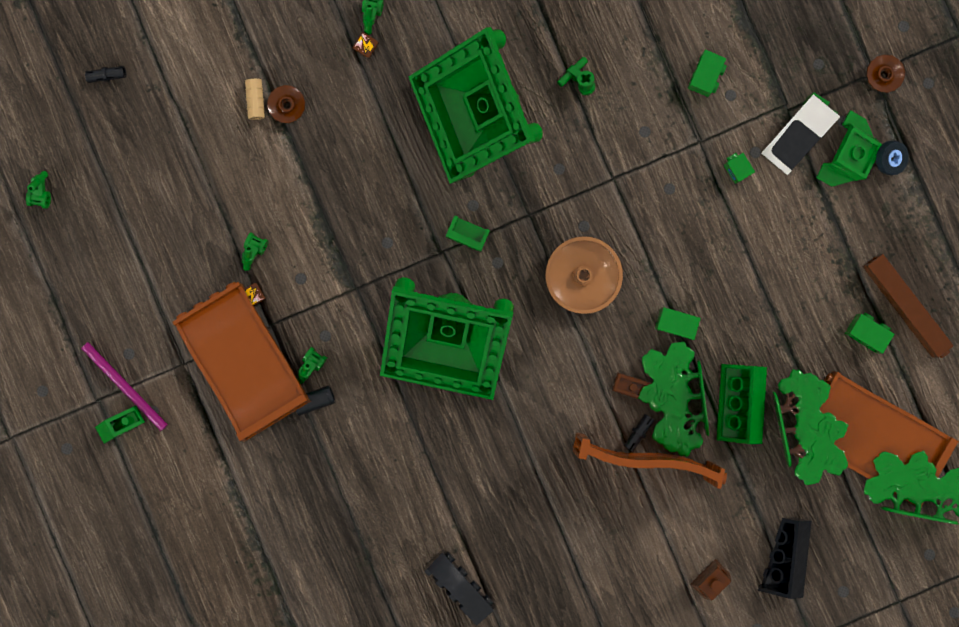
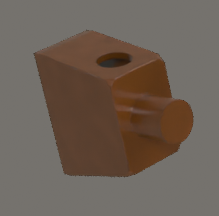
M715 559L690 585L704 599L712 601L731 583L730 573Z

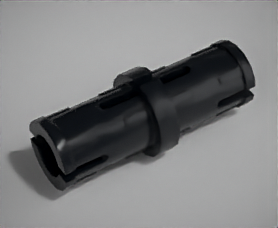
M124 66L102 67L98 70L85 71L87 83L98 81L110 82L113 79L126 78L127 75Z
M644 414L636 428L633 427L632 434L623 446L634 452L642 438L645 439L646 432L655 420Z

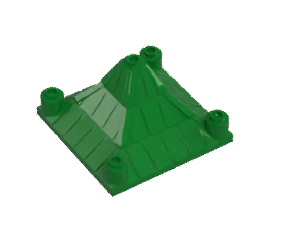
M487 27L408 77L450 184L472 177L481 168L528 144L539 142L543 136L540 125L537 123L528 124L524 117L519 95L511 84L505 64L499 53V49H502L506 44V36L499 29L492 30L491 27Z
M399 278L395 286H393L380 376L493 400L513 317V303L507 299H498L495 301L492 309L473 305L464 296L457 293H448L438 297L414 292L415 283L411 279Z

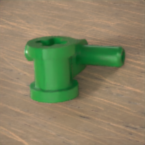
M363 0L362 13H364L363 24L365 34L370 35L372 33V25L375 22L376 15H382L384 0Z
M582 57L574 66L571 65L566 70V73L557 81V84L563 87L572 78L578 83V90L581 94H592L595 91L593 73L590 71H580L588 63L587 58Z
M46 171L35 175L27 186V206L38 205L45 209L49 208L51 193L45 191V179L48 177Z
M252 232L248 234L245 240V249L242 254L243 269L245 271L250 270L257 254L261 256L264 254L269 242L265 238L260 239L256 237Z
M311 347L302 359L304 364L298 372L299 383L303 384L314 370L319 371L328 357L325 355L321 356Z

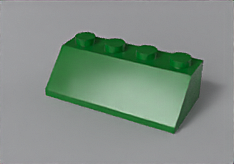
M721 365L717 440L744 444H762L767 367Z

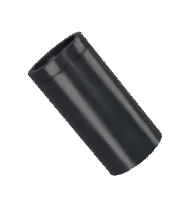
M330 385L305 393L311 402L296 410V412L301 416L336 403Z

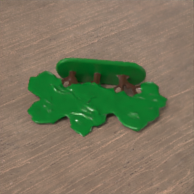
M792 369L790 376L781 379L778 384L781 393L787 396L785 404L783 406L779 404L778 396L774 391L773 400L788 467L790 468L792 465L790 455L794 454L799 458V463L795 468V476L800 480H804L805 485L819 483L824 470H827L830 474L840 476L843 470H846L848 467L844 451L834 445L836 440L845 436L848 424L843 421H837L836 417L830 412L822 413L820 411V407L829 397L831 386L828 383L819 380L812 373L803 374L800 370ZM793 392L794 394L789 397V393ZM798 397V403L790 407L789 405L792 404L791 400ZM789 411L795 415L797 420L795 427H784L783 413ZM788 433H793L799 441V444L793 449H789L786 437ZM800 452H806L807 454L802 456Z

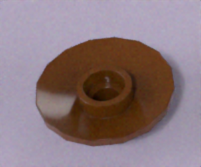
M884 54L877 56L870 62L867 67L866 76L868 83L873 89L888 93L895 91L901 86L905 78V70L898 58ZM881 72L886 74V78L881 77Z
M283 85L271 92L268 97L267 108L269 114L275 120L281 123H292L302 116L305 110V99L297 88ZM289 102L291 104L290 108L285 109L284 104Z

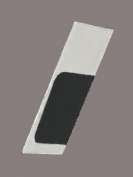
M813 94L761 154L788 175L840 116Z

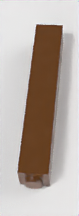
M884 254L875 256L863 265V269L931 357L943 358L950 353L949 349L954 345Z

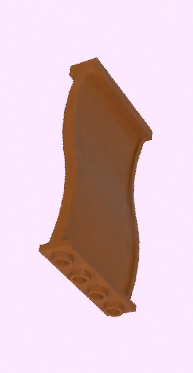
M232 282L225 287L224 291L212 294L206 302H199L194 305L193 309L188 313L183 312L179 314L172 323L176 326L194 361L223 406L237 433L239 441L245 442L311 401L257 313L244 289L245 287L239 282Z
M832 371V373L826 376L824 381L831 386L829 397L820 407V411L822 413L830 412L836 417L837 421H843L848 424L845 436L836 440L834 445L844 451L849 469L870 479L879 475L873 460L879 457L880 453L886 451L898 455L899 459L906 465L909 463L911 455L924 450L928 456V462L933 463L937 469L935 475L939 477L959 441L866 390L839 372ZM904 499L905 501L916 507L914 503H911L908 499Z
M576 432L573 452L580 459L586 460L587 455H590L604 462L624 467L687 470L704 475L703 479L719 489H721L722 484L724 485L727 479L725 469L711 461H707L706 465H703L694 460L673 454L612 451L591 444L590 439L585 434Z

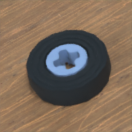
M887 141L882 144L876 155L878 169L886 175H898L903 172L909 159L907 147L899 141Z

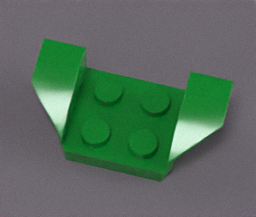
M849 110L842 124L848 131L832 163H823L816 177L831 187L866 179L876 160L878 149L882 145L873 137L867 120Z

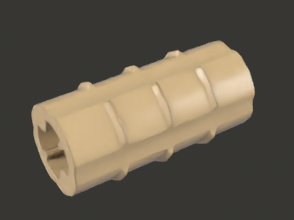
M262 79L245 80L248 119H264Z

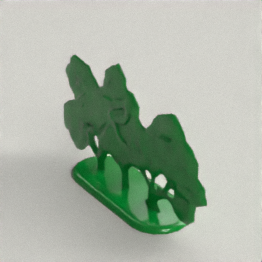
M677 342L671 344L666 356L659 351L651 349L642 357L644 372L654 381L652 384L642 388L638 399L644 403H649L650 408L655 412L662 411L664 413V418L654 428L652 439L658 444H662L669 452H678L680 456L688 457L691 450L700 448L703 444L702 436L695 431L697 424L700 421L704 423L707 436H709V424L700 360L697 361V373H693L689 369V364L693 360L695 352L691 348L686 347L685 342ZM687 371L688 375H682L681 372ZM694 378H698L699 394H693L688 386V382ZM701 399V414L693 415L689 411L688 402L690 400ZM694 420V422H691L692 426L686 430L684 428L686 422Z
M924 450L911 455V459L906 465L903 464L898 455L886 451L880 453L879 457L873 460L879 475L866 480L864 494L869 495V499L873 504H879L886 499H891L895 504L894 508L882 506L880 509L959 525L957 521L944 518L943 516L945 512L953 510L959 517V468L952 469L942 478H938L935 475L937 469L933 463L928 462V456ZM894 492L897 493V499L893 497ZM904 499H908L916 505L915 512L899 509ZM937 499L941 501L940 505L937 504ZM952 499V503L949 506L945 505L942 508L945 500ZM924 501H931L937 506V513L934 516L920 513L921 505ZM956 503L957 508H952L953 505Z

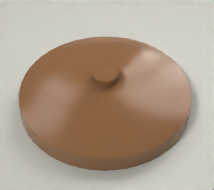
M576 237L565 241L552 253L546 266L545 279L550 295L561 307L574 313L589 314L604 309L616 298L622 285L623 270L617 254L608 244L592 237Z

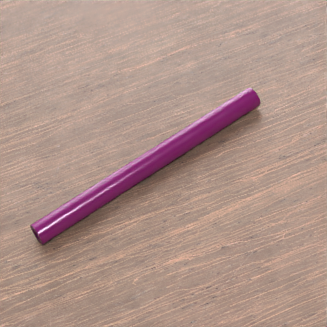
M89 342L81 348L160 431L168 426Z

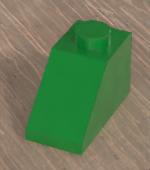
M134 406L104 420L95 428L105 444L140 426L145 421L137 406Z

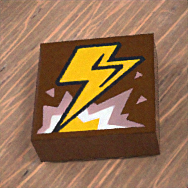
M362 32L354 44L353 50L370 59L379 42Z
M257 282L245 288L254 306L266 299Z

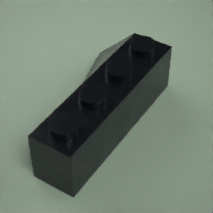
M795 517L782 518L775 538L776 544L774 550L770 553L769 558L771 559L768 567L764 570V579L762 584L759 585L758 591L788 599L803 598L812 521Z
M442 549L426 564L424 572L428 576L432 574L435 583L440 588L445 587L447 589L448 597L455 603L458 601L460 603L459 608L477 626L494 611V606L492 605L494 601L489 595L486 594L484 596L480 591V585L475 580L471 581L467 577L468 572L464 567H458L454 562L456 560L449 551L445 552Z

